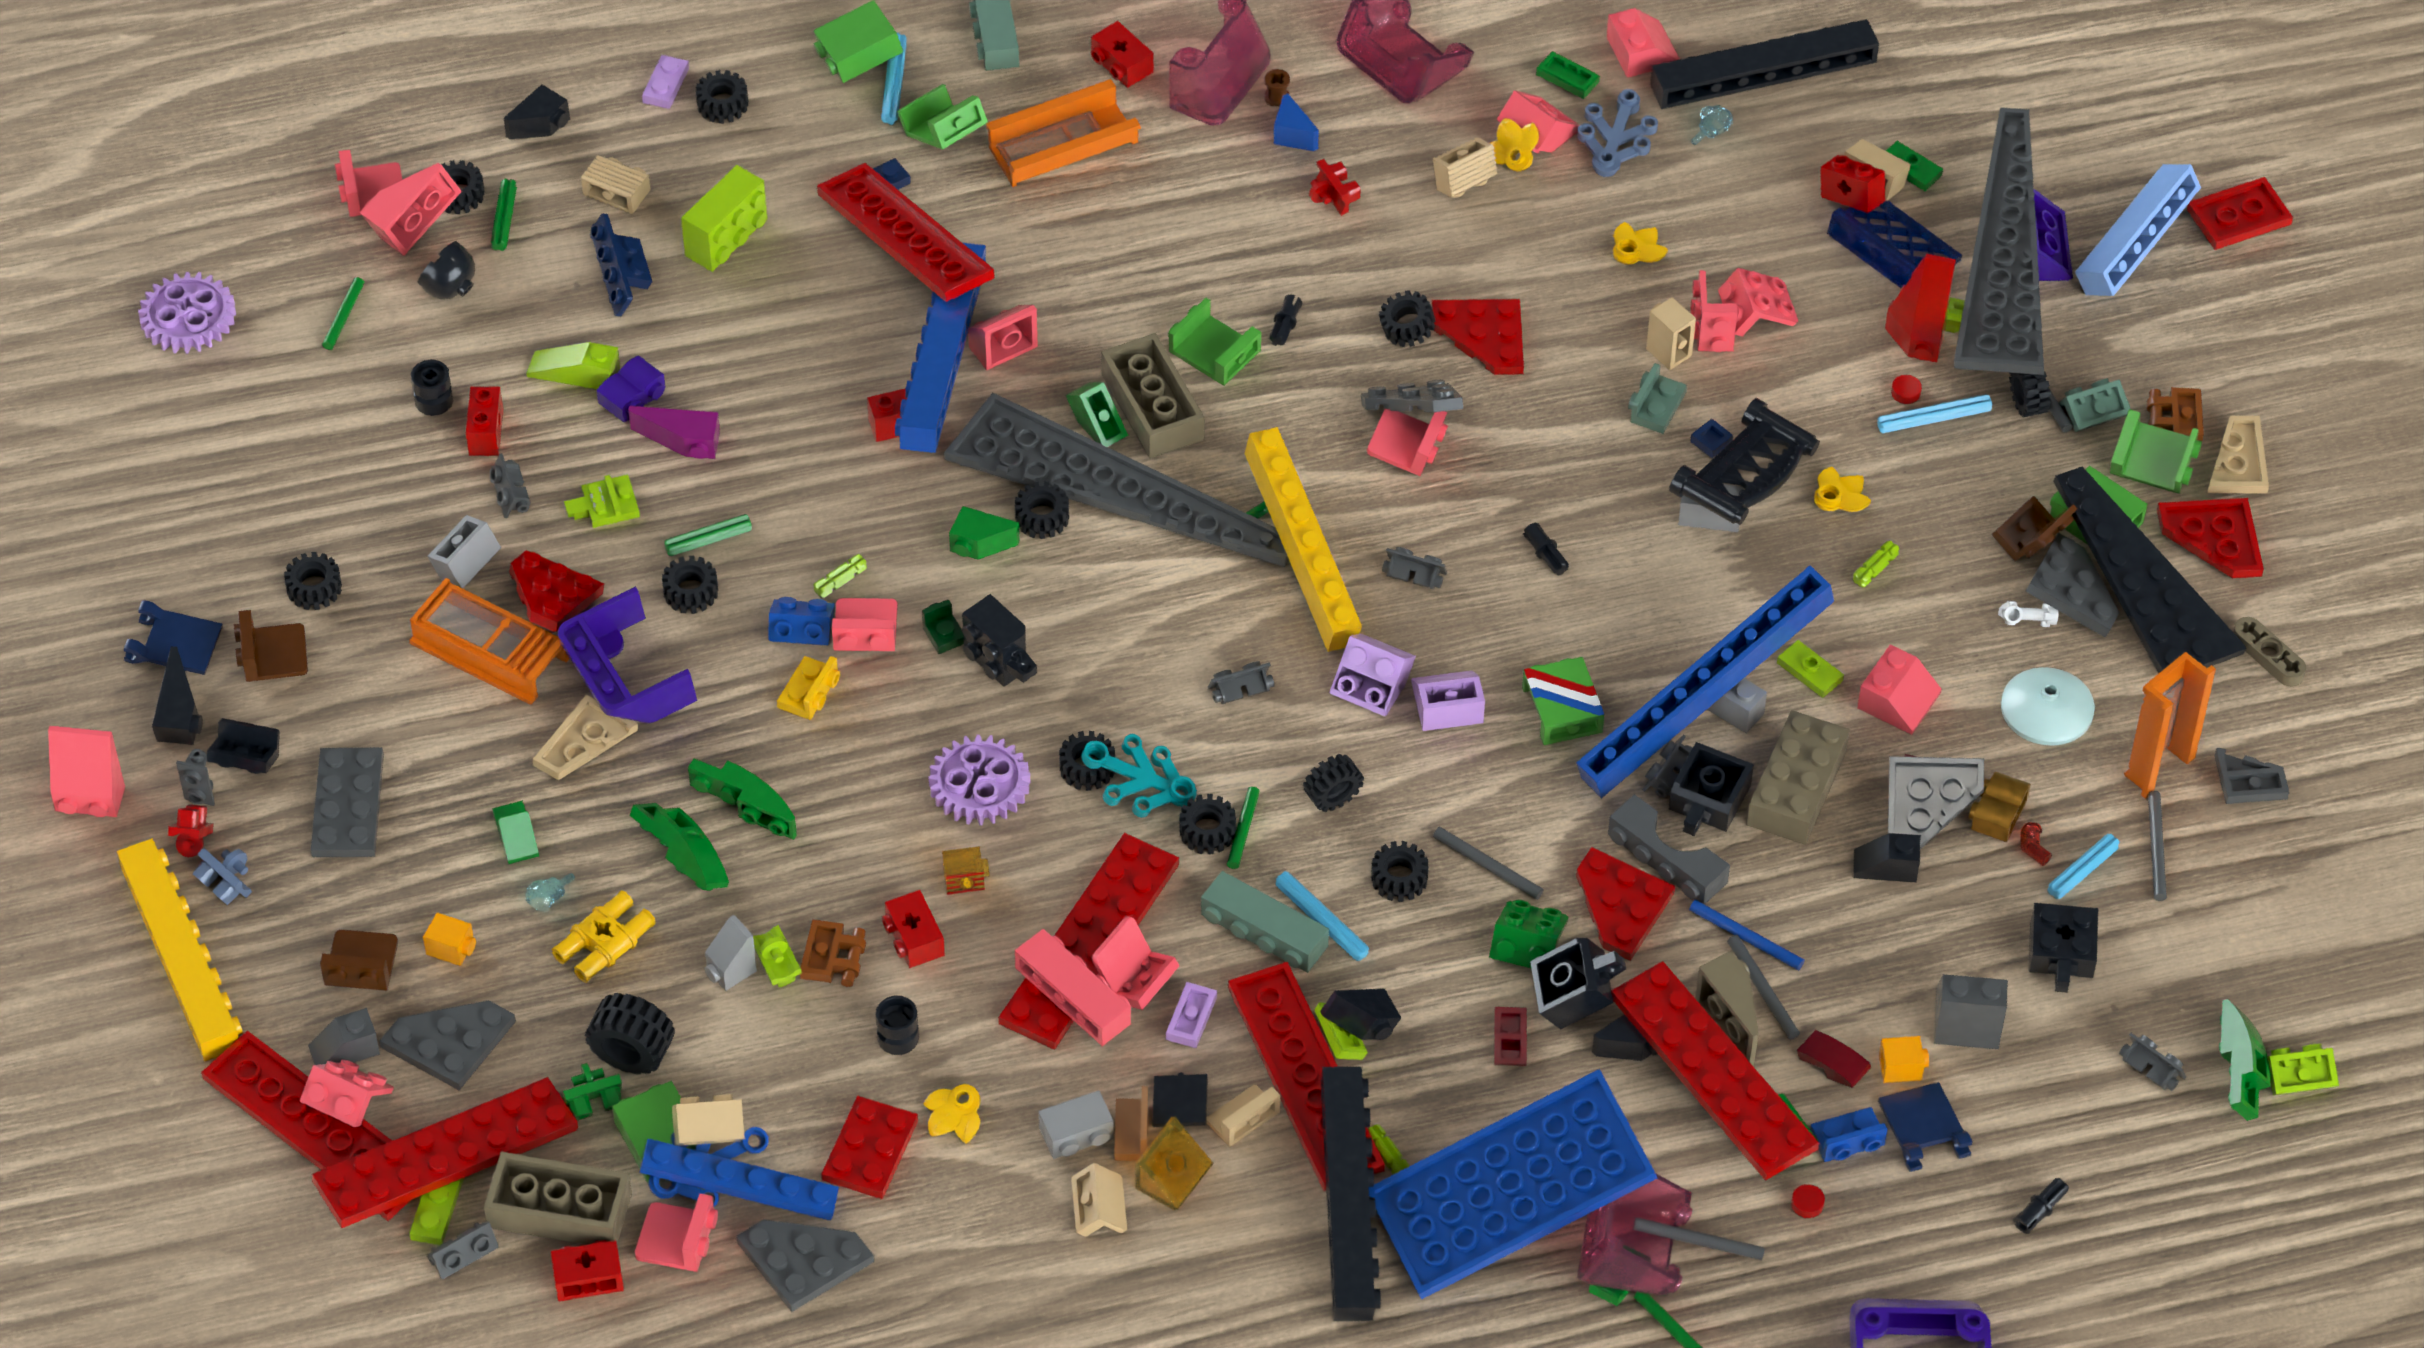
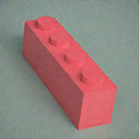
M1042 929L1015 950V968L1102 1047L1131 1025V1005L1123 995H1117L1111 990L1102 976L1092 973L1081 957L1078 955L1073 956L1057 936H1051Z

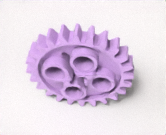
M186 272L184 278L181 279L177 274H174L173 281H169L164 277L162 278L164 285L153 284L154 292L146 291V300L140 301L141 309L138 310L141 329L144 330L145 337L151 338L153 345L161 342L162 350L172 346L173 353H177L180 348H184L185 353L188 354L191 347H195L200 352L202 344L211 348V340L215 339L221 342V333L229 334V325H234L235 323L233 317L236 315L233 295H230L229 287L223 288L221 280L214 282L212 275L202 279L201 272H198L195 278H191L189 272Z
M977 734L975 742H971L967 736H964V744L962 745L954 740L952 741V750L943 747L942 756H935V765L930 766L929 787L931 797L935 798L936 806H943L945 815L954 812L955 821H958L962 816L966 817V824L968 825L972 822L973 818H977L979 825H983L984 818H989L994 824L996 815L1007 819V810L1016 813L1017 803L1024 804L1025 794H1029L1030 772L1028 762L1023 761V753L1015 754V745L1005 748V739H1001L997 744L993 743L992 735L986 741H982L981 736Z

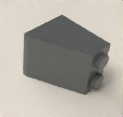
M1943 974L1936 987L1934 1044L1999 1049L2007 1010L2008 980Z

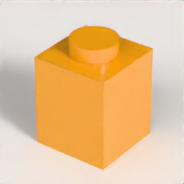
M438 912L423 936L426 955L458 966L462 965L466 956H470L473 953L476 945V938L473 936L471 923Z
M1920 1036L1881 1039L1879 1061L1883 1083L1922 1081L1924 1068L1929 1067V1054L1927 1048H1922Z

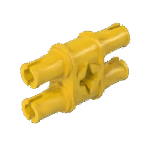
M621 890L605 905L594 907L592 913L579 924H574L570 929V934L552 948V954L559 963L564 965L583 948L592 952L574 967L576 976L582 982L587 983L604 967L614 966L619 957L629 949H634L638 942L637 939L656 924V920L647 909H642L625 925L616 921L634 906L630 895Z

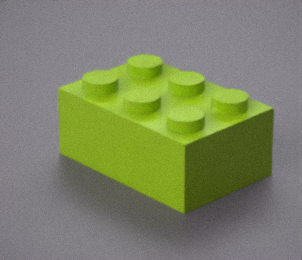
M736 165L681 217L685 256L713 272L720 264L728 260L730 254L736 248L744 245L748 237L757 228H761L767 220L764 180Z

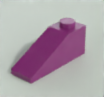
M629 406L631 430L685 457L697 459L716 458L720 436L718 412Z

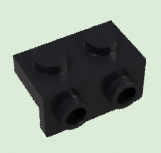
M222 718L218 722V737L207 750V762L215 763L225 768L245 769L254 774H266L279 757L280 731L275 728Z

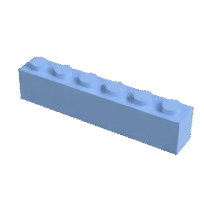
M2163 164L2078 267L2075 274L2085 295L2114 296L2201 189L2191 165Z

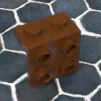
M2032 496L1991 535L2014 561H2017L2024 555L2029 559L2038 550L2047 546L2055 538V534L2065 529L2074 521L2071 515L2078 508L2073 504L2053 518L2038 499Z
M251 610L238 611L239 624H234V634L236 642H241V648L235 649L238 667L243 666L246 682L307 674L308 662L303 624L295 623L255 628Z
M353 930L336 931L330 954L322 953L320 961L324 985L388 991L398 947L397 936L395 934Z

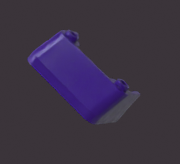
M635 586L563 622L559 627L558 636L564 650L606 715L643 723H653L698 700L688 669L631 696L609 659L620 654L624 648V640L620 631L646 619L639 591Z
M1864 1298L1856 1301L1851 1307L1849 1317L1851 1348H1863V1339H1878L1885 1334L1961 1336L1967 1341L1977 1342V1348H1991L1990 1321L1981 1307L1971 1301Z

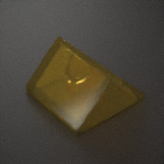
M1171 1117L1135 1163V1189L1173 1210H1178L1214 1163L1177 1118Z

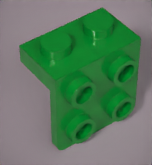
M1524 900L1508 901L1495 923L1489 958L1531 969L1530 961L1557 948L1558 940L1568 923L1569 917L1555 908L1542 909L1534 907Z

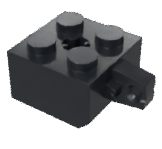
M991 594L987 595L962 613L963 651L968 659L976 661L983 667L990 679H996L1005 687L1016 678L1024 683L1030 677L1037 674V665L1026 652V626Z
M1696 742L1675 779L1670 793L1669 810L1686 816L1683 832L1695 836L1702 823L1727 832L1751 787L1754 764Z
M2034 903L2030 922L2028 970L2033 973L2054 974L2055 992L2068 993L2070 976L2094 977L2097 963L2098 908Z
M1575 938L1530 961L1539 1014L1559 1029H1563L1613 1004L1610 979L1626 970L1625 959L1615 951L1605 954L1603 949L1588 938Z

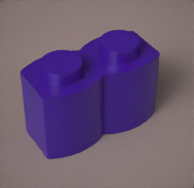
M639 355L635 356L618 373L610 376L597 389L598 403L622 422H626L629 420V406L644 407L645 404L662 396L666 387L664 374Z

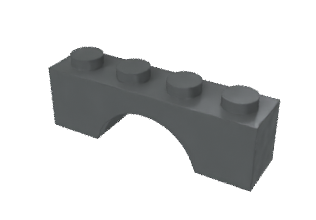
M1634 794L1610 816L1608 835L1617 845H1623L1631 851L1640 862L1647 863L1655 869L1664 880L1671 881L1682 889L1688 898L1706 904L1728 884L1730 864L1707 847L1688 852L1679 851L1667 846L1656 833L1658 811Z

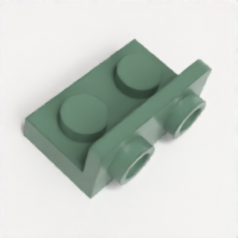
M1654 363L1650 372L1645 371L1643 374L1640 390L1638 393L1634 392L1632 394L1628 409L1631 410V423L1664 434L1686 394L1687 385L1661 376V365Z
M2108 378L2091 384V389L2083 391L2081 387H2077L2064 393L2066 397L2059 404L2062 408L2066 407L2075 432L2127 416L2131 408L2120 379L2109 383Z

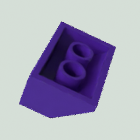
M2034 189L2039 281H2069L2073 278L2065 211Z

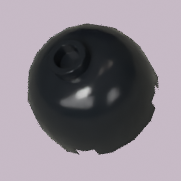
M454 241L438 253L441 257L435 263L431 261L418 279L422 289L439 299H452L458 294L463 297L474 285L471 282L475 274L473 257L465 247Z

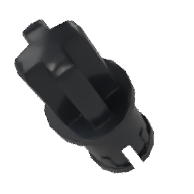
M1286 295L1280 312H1277L1274 316L1275 324L1269 336L1274 346H1283L1291 329H1294L1297 324L1296 316L1303 303L1298 297L1295 305L1292 304L1296 295Z
M1535 522L1528 525L1524 529L1525 533L1523 535L1535 548L1536 556L1539 559L1543 558L1553 573L1562 575L1564 571L1568 570L1569 564L1558 551L1556 541L1546 535L1539 523Z
M2055 1178L2039 1195L2034 1194L2028 1206L2013 1219L2016 1227L2023 1233L2029 1234L2045 1216L2049 1217L2053 1213L2052 1208L2069 1190L2067 1183L2061 1178Z

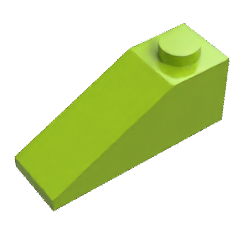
M586 342L537 350L533 354L526 374L527 377L598 389L606 379L618 373L621 369L618 347Z

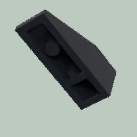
M171 646L152 728L157 742L194 745L196 734L201 733L203 718L202 715L198 714L178 648Z

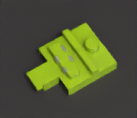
M628 474L614 478L606 475L604 476L605 480L581 485L584 497L564 501L568 518L574 517L577 520L591 516L593 528L640 517Z

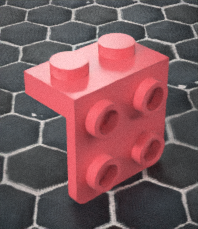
M350 150L338 151L340 163L335 164L338 181H344L343 185H338L341 203L347 202L350 217L360 216V212L364 209L368 200L373 198L380 190L403 180L400 164L397 162L353 169Z
M1737 268L1718 289L1722 304H1737L1738 314L1735 335L1744 336L1759 318L1790 326H1795L1798 322L1787 286L1778 277H1771L1755 271Z
M1699 270L1698 280H1693L1692 294L1696 299H1691L1690 307L1691 314L1696 318L1694 339H1697L1698 351L1733 352L1738 314L1737 304L1707 303L1706 271Z
M1385 409L1368 445L1367 453L1372 457L1421 476L1426 463L1432 464L1439 449L1434 446L1436 440L1442 442L1448 425L1443 423L1447 412H1434L1428 424L1399 411Z
M879 598L838 599L836 601L835 619L832 618L834 651H895L897 601L895 599Z
M1128 916L1119 923L1092 957L1099 975L1106 980L1109 988L1117 995H1123L1129 1001L1132 1008L1143 1010L1150 1003L1152 998L1179 967L1175 957L1152 952L1135 919Z
M343 1059L340 1063L327 1061L326 1064L313 1065L300 1102L353 1127H359L371 1097L392 1094L394 1087L387 1084V1079L382 1075L373 1072L366 1074L359 1071V1065Z
M699 1193L695 1209L658 1202L651 1203L637 1242L635 1258L642 1262L698 1272L701 1259L706 1257L708 1252L710 1230L715 1228L718 1219V1210L714 1209L712 1196Z

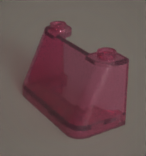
M1218 0V10L1224 15V26L1205 51L1193 47H1185L1177 51L1169 61L1170 109L1208 125H1220L1228 119L1268 67L1271 59L1270 48L1246 0Z
M1352 0L1337 35V47L1342 55L1401 102L1410 104L1421 100L1465 70L1470 64L1474 52L1461 42L1452 43L1443 53L1408 25L1412 13L1408 0Z
M1656 1174L1657 1179L1587 1214L1577 1278L1589 1285L1659 1296H1666L1670 1292L1675 1293L1682 1282V1275H1680L1679 1266L1674 1263L1670 1264L1673 1239L1633 1230V1225L1636 1217L1676 1227L1680 1224L1685 1225L1690 1219L1693 1210L1690 1207L1692 1193Z

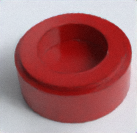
M1912 375L1898 376L1892 383V397L1902 404L1915 403L1921 396L1922 384L1919 379Z
M1805 1184L1794 1190L1791 1207L1798 1216L1814 1218L1823 1211L1825 1196L1821 1189L1814 1185Z

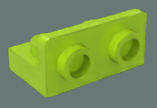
M2319 1043L2302 1046L2303 1052L2291 1053L2290 1048L2271 1050V1056L2267 1058L2269 1061L2273 1096L2338 1087L2339 1081L2333 1048L2322 1049V1044Z

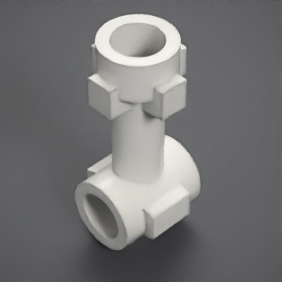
M2007 601L1998 611V615L2005 620L2007 625H2015L2021 620L2041 621L2042 627H2050V625H2056L2058 621V610L2046 603H2043L2042 609L2018 607L2017 602Z

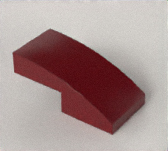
M1495 1007L1494 1065L1527 1066L1526 1007Z
M1815 1030L1796 1050L1799 1060L1824 1069L1827 1079L1853 1088L1872 1068L1870 1062L1856 1051L1818 1030Z

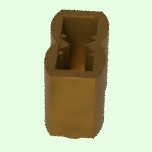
M1996 771L1991 779L1985 778L1984 792L1980 795L1982 798L1980 802H1973L1968 818L1973 820L1971 830L2007 842L2026 805L2031 784Z

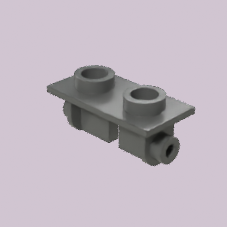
M499 453L495 465H492L490 469V481L494 483L497 492V503L502 508L504 518H508L511 510H518L520 513L528 511L531 501L526 487H520L523 486L524 480L519 464L515 463L514 460L505 461L503 454Z
M1396 547L1395 550L1386 549L1387 555L1391 560L1384 561L1382 572L1387 573V577L1408 582L1410 573L1415 572L1413 584L1433 590L1435 587L1441 588L1443 576H1439V574L1447 575L1448 573L1441 559L1430 555H1425L1424 558L1413 555L1412 551L1402 547Z
M1260 661L1244 665L1242 667L1243 670L1232 673L1231 670H1224L1214 674V679H1211L1208 689L1216 688L1215 691H1212L1215 703L1221 702V704H1226L1242 699L1243 694L1240 687L1243 686L1246 688L1248 697L1270 691V687H1274L1272 675L1266 676V672L1271 666L1270 662L1261 665Z
M1682 735L1675 743L1670 740L1659 754L1663 759L1660 763L1655 762L1645 775L1649 780L1642 789L1644 792L1652 786L1656 789L1655 792L1659 797L1665 798L1670 796L1674 781L1678 776L1673 769L1679 773L1692 750L1691 746L1681 744L1686 737L1685 735Z
M194 749L189 754L186 762L178 760L176 762L184 799L194 804L214 806L213 782L209 778L207 767H205L207 755L200 749Z
M2133 1033L2129 1034L2133 1042L2132 1045L2125 1044L2119 1052L2125 1063L2140 1073L2150 1064L2152 1068L2146 1077L2163 1090L2168 1088L2170 1091H2173L2179 1083V1080L2176 1079L2178 1075L2184 1080L2186 1079L2185 1072L2182 1069L2184 1064L2170 1053H2167L2166 1056L2155 1050L2158 1046L2145 1035H2141L2138 1038Z
M489 1221L481 1224L476 1222L473 1227L457 1235L458 1238L454 1241L450 1239L438 1247L431 1248V1252L427 1254V1257L433 1266L436 1265L442 1280L499 1248Z

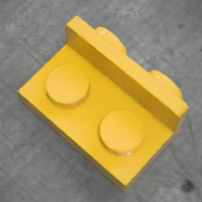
M804 656L777 699V708L811 720L815 712L823 708L829 689L834 688L839 681L840 671L837 666V658L830 656L828 661L823 663Z

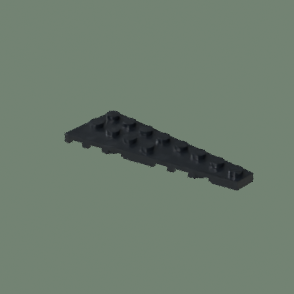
M2083 466L2055 476L2053 482L2067 508L2073 504L2078 508L2072 514V517L2158 673L2185 652L2206 668L2245 653L2246 647L2243 642Z

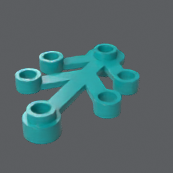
M1128 734L1124 738L1121 747L1124 753L1132 755L1137 767L1109 756L1108 748L1100 741L1087 743L1082 752V761L1088 768L1098 769L1104 767L1133 779L1120 785L1111 784L1106 787L1103 793V800L1110 806L1118 805L1123 797L1151 787L1163 791L1148 798L1146 796L1137 797L1132 805V812L1137 817L1144 818L1149 815L1151 809L1168 803H1173L1179 807L1187 806L1189 799L1195 800L1197 790L1194 782L1188 777L1179 775L1171 760L1170 750L1165 746H1157L1150 756L1152 764L1162 768L1166 778H1163L1156 774L1142 748V740L1136 734ZM1127 742H1133L1136 747H1130ZM1156 754L1164 755L1165 759L1158 758ZM1089 755L1096 756L1098 760L1092 759ZM1176 790L1182 791L1185 794V796L1180 795L1176 792ZM1108 792H1114L1118 798H1112ZM1137 804H1143L1147 809L1142 810Z

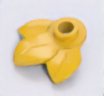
M1508 118L1503 119L1497 129L1498 140L1490 142L1494 146L1495 161L1499 165L1506 164L1509 169L1516 172L1526 170L1533 162L1532 150L1538 143V129L1535 123H1530L1521 129L1515 121ZM1520 152L1519 159L1515 161L1516 155Z
M1623 222L1614 231L1613 238L1616 244L1613 248V256L1622 264L1629 265L1638 261L1652 263L1661 260L1668 253L1666 247L1657 245L1658 231L1656 227L1634 231L1628 223Z
M1832 466L1826 468L1818 475L1817 483L1819 488L1815 491L1814 502L1820 509L1825 511L1842 509L1847 512H1857L1870 505L1871 499L1861 494L1864 485V477L1862 475L1840 477Z
M961 1084L952 1090L938 1089L925 1099L923 1105L932 1111L928 1120V1130L931 1137L940 1136L955 1130L963 1143L967 1144L972 1140L981 1123L977 1113L981 1098L975 1087ZM961 1096H969V1099L966 1103L958 1102Z

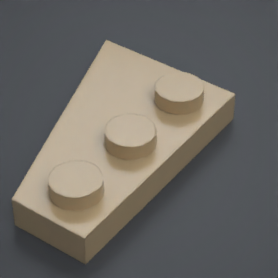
M2230 416L2207 493H2268L2269 481L2260 416Z
M585 695L533 758V766L560 780L638 731V724L632 720L606 715L595 699Z

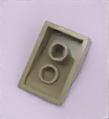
M1731 950L1699 967L1695 999L1754 1066L1759 1033L1750 971L1747 964L1742 959L1739 960Z

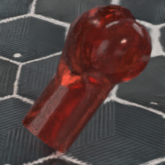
M2036 822L2025 823L2020 831L2021 850L2041 866H2045L2050 861L2052 853L2040 845L2042 827Z

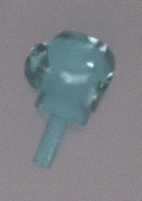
M1720 105L1704 107L1700 113L1701 122L1699 123V128L1701 131L1691 139V143L1697 145L1706 136L1713 139L1716 135L1727 131L1733 123L1732 113Z
M569 873L560 880L550 877L548 880L533 881L526 890V901L538 911H549L552 903H555L565 895L564 886L575 880V876Z

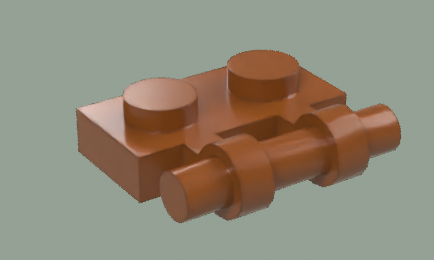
M2171 387L2170 396H2161L2159 389L2149 391V399L2147 400V411L2150 413L2151 418L2148 421L2149 425L2186 436L2191 435L2193 428L2199 429L2198 441H2203L2201 389ZM2171 411V417H2162V412Z
M812 919L800 967L802 971L800 979L832 983L834 973H841V984L845 987H852L854 979L859 976L861 968L859 959L860 955L865 951L866 941L864 938L866 931L862 928H854L852 935H844L843 923ZM840 949L848 951L847 959L838 958Z

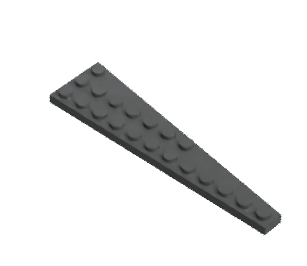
M2000 107L1954 357V369L2044 375L2029 109Z
M995 393L989 396L944 452L945 460L961 466H967L1023 485L1029 484L1031 487H1034V482L1039 481L1040 486H1044V481L1050 482L1051 488L1056 484L1059 486V491L1063 489L1068 499L1285 567L1289 562L1274 526Z

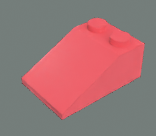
M436 163L380 190L373 198L368 200L360 213L383 241L405 256L462 191L444 167Z
M49 726L50 791L55 811L65 814L79 813L96 817H117L125 790V783L112 732Z

